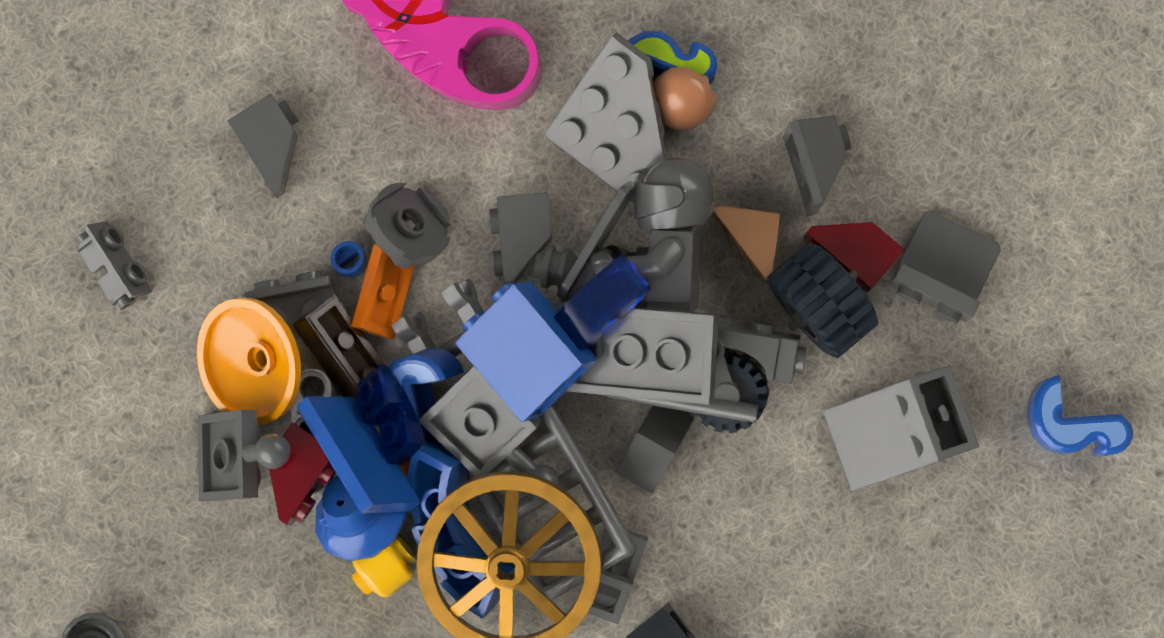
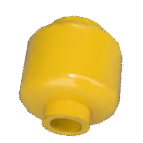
M398 535L392 544L375 557L352 561L356 572L351 577L364 594L369 595L371 592H374L378 596L388 598L413 578L415 574L413 563L417 561V558L411 548Z

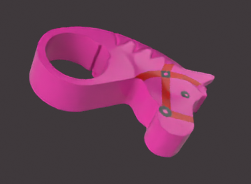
M343 0L344 5L351 12L367 20L370 29L378 41L403 68L434 92L456 103L477 109L507 110L527 101L540 83L542 76L540 53L529 33L513 21L501 18L449 16L450 0ZM509 36L519 40L528 49L529 67L524 79L515 88L505 93L489 94L476 89L470 84L465 74L467 73L468 63L465 57H469L474 48L487 38Z

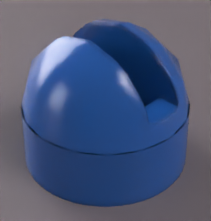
M345 241L333 249L331 264L341 276L355 278L366 269L367 256L360 245L352 241ZM360 256V259L346 270L342 269L345 265L351 263L355 257Z

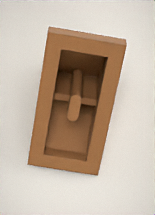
M720 205L713 210L712 217L761 282L764 283L773 272L781 214Z

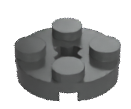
M394 183L383 188L371 202L368 213L363 220L365 229L371 234L376 244L400 268L424 265L433 261L447 247L450 236L447 238L446 230L450 225L449 216L443 205L430 192L420 187L417 191L404 188L407 183ZM402 219L405 222L411 220L415 224L413 230L409 229Z

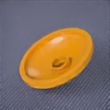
M246 297L224 301L208 314L202 324L198 337L197 363L202 383L212 402L221 412L257 410V423L259 426L272 423L283 417L292 407L301 381V361L298 346L284 319L264 302Z

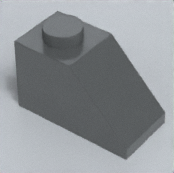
M269 94L227 121L267 185L278 198L285 193L298 138L292 125L299 121L286 100L278 104L272 94Z

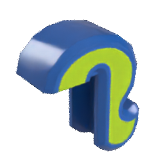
M643 31L628 40L651 58L653 72L658 75L672 67H688L700 75L707 76L709 85L715 78L717 58L709 47L699 42H692L689 53L684 54L675 40L661 31Z

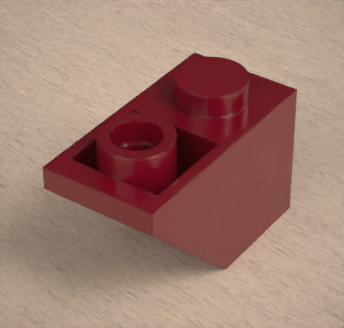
M873 222L811 226L803 237L807 242L826 250L848 273L855 270L859 275L855 279L856 283L867 293L905 250Z
M291 422L283 434L291 450L288 461L280 468L269 469L279 521L290 526L293 525L295 520L302 523L316 503L311 496L320 483L327 486L336 474L314 435Z

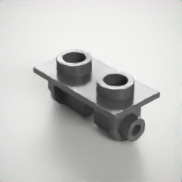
M108 221L84 226L86 231L75 238L79 244L76 249L92 273L98 272L104 266L108 270L97 281L112 305L117 304L120 310H123L135 302L134 297L153 292L146 282L147 275L144 269L132 260L123 246L124 239L121 233L115 227L111 226Z

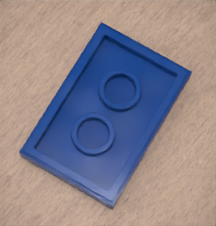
M307 396L297 405L300 414L360 513L412 511L421 503L357 397Z

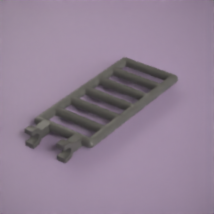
M467 279L460 284L458 282L454 283L441 292L448 305L457 311L464 324L473 315L483 311L477 300V291L471 279ZM421 311L411 317L404 316L391 325L398 337L407 343L412 353L436 348L428 334V325ZM465 331L440 346L439 349L446 350L455 357L461 354L462 351L455 342ZM432 385V390L436 403L441 397H439L434 386ZM553 404L541 415L549 431L520 449L534 461L553 448L560 447L571 469L558 476L559 487L567 492L581 484L593 507L585 512L592 521L593 526L600 522L603 523L615 544L601 552V572L631 556L635 551V544L556 405ZM504 459L490 473L516 472L517 470ZM468 470L467 481L476 478ZM493 491L476 496L502 541L504 509H502ZM530 494L519 499L518 520L549 501L536 499ZM570 520L530 556L531 561L537 560L578 536ZM517 535L516 543L522 546L523 544ZM528 576V578L548 598L554 600L584 583L585 576H559L547 584L544 583L541 576Z

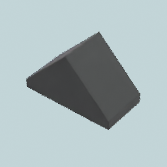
M652 406L615 473L653 493L694 418L680 410Z

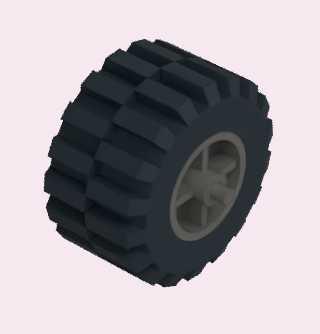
M808 242L768 276L773 294L793 320L788 324V327L792 331L799 327L818 348L832 357H841L879 324L873 305L855 281L859 276L857 272L852 270L848 273L833 256L813 243Z

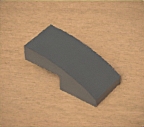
M605 530L600 544L601 552L615 545L607 530ZM629 530L627 532L635 544L634 553L601 572L596 597L587 613L615 624H619L648 541V537Z

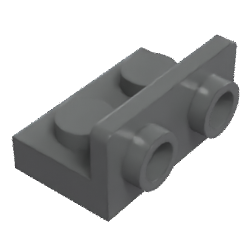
M311 271L296 275V282L280 285L279 279L257 282L253 284V291L245 292V297L257 299L272 307L284 319L294 338L298 339L301 337L294 329L293 323L334 295L335 291L333 280L329 276L322 277L321 271Z

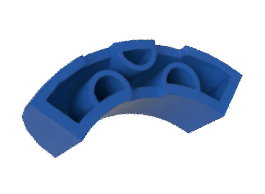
M426 443L415 447L409 464L407 480L421 501L412 510L414 526L411 527L417 547L419 546L424 527L439 503L450 492L467 482L468 469L442 444ZM466 501L464 504L471 511L469 501ZM452 513L440 530L435 552L488 558L486 553ZM500 562V568L504 573L511 574L515 572V565ZM434 566L435 571L443 580L440 583L441 586L456 601L486 577V573ZM495 587L473 605L469 611L482 619L486 617L500 600V589Z

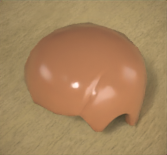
M672 67L660 74L653 83L655 98L660 104L663 124L678 131L692 130L707 121L718 102V94H713L711 91L708 77L700 75L688 67Z

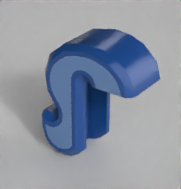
M430 348L393 361L384 373L383 393L385 400L399 418L388 423L387 430L392 444L405 454H412L414 448L426 443L436 444L438 441L418 420L435 403L431 382L445 380L464 373L460 361L446 350Z
M1059 375L1041 381L1030 394L1027 404L1028 423L1033 438L1045 450L1057 454H1066L1081 451L1087 445L1094 442V455L1102 457L1118 454L1130 445L1133 438V429L1129 421L1121 414L1063 418Z

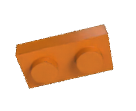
M374 245L351 327L384 339L394 340L396 333L391 325L401 317L415 265L409 268H400L392 262L390 256L378 245Z

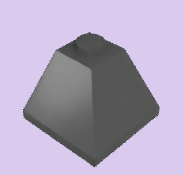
M835 115L789 122L783 135L807 217L815 215L823 204L848 156L846 150L851 149L848 131L845 125L838 126Z

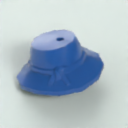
M337 476L327 485L322 499L316 506L315 533L324 550L333 556L349 562L373 558L396 540L406 519L407 511L362 514L339 476Z

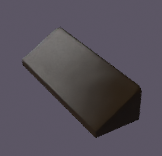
M334 294L294 322L293 327L342 396L357 397L369 419L375 425L393 412L386 403L383 393V378L388 368L362 331L351 327L352 317Z

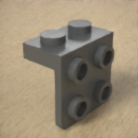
M927 211L922 215L889 285L898 289L897 295L912 303L920 304L923 301L935 307V313L948 321L959 323L961 320L966 322L973 318L980 304V301L977 299L1000 254V246L997 242L934 211Z

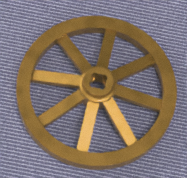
M489 473L458 486L433 511L424 527L418 546L417 573L423 597L439 623L456 638H565L582 622L589 612L601 579L602 555L600 543L592 521L585 510L568 492L558 485L528 473ZM506 490L502 543L498 545L464 503L483 493ZM519 491L539 496L559 509L522 546L516 543ZM452 513L474 538L488 558L435 552L440 530ZM570 520L581 540L585 561H531L530 556ZM500 562H513L515 564V572L511 574L504 573L500 568ZM434 566L486 573V577L450 606L439 588ZM528 576H585L577 600L565 614ZM495 587L500 589L499 635L480 630L460 617ZM514 589L520 590L554 624L536 633L513 636Z

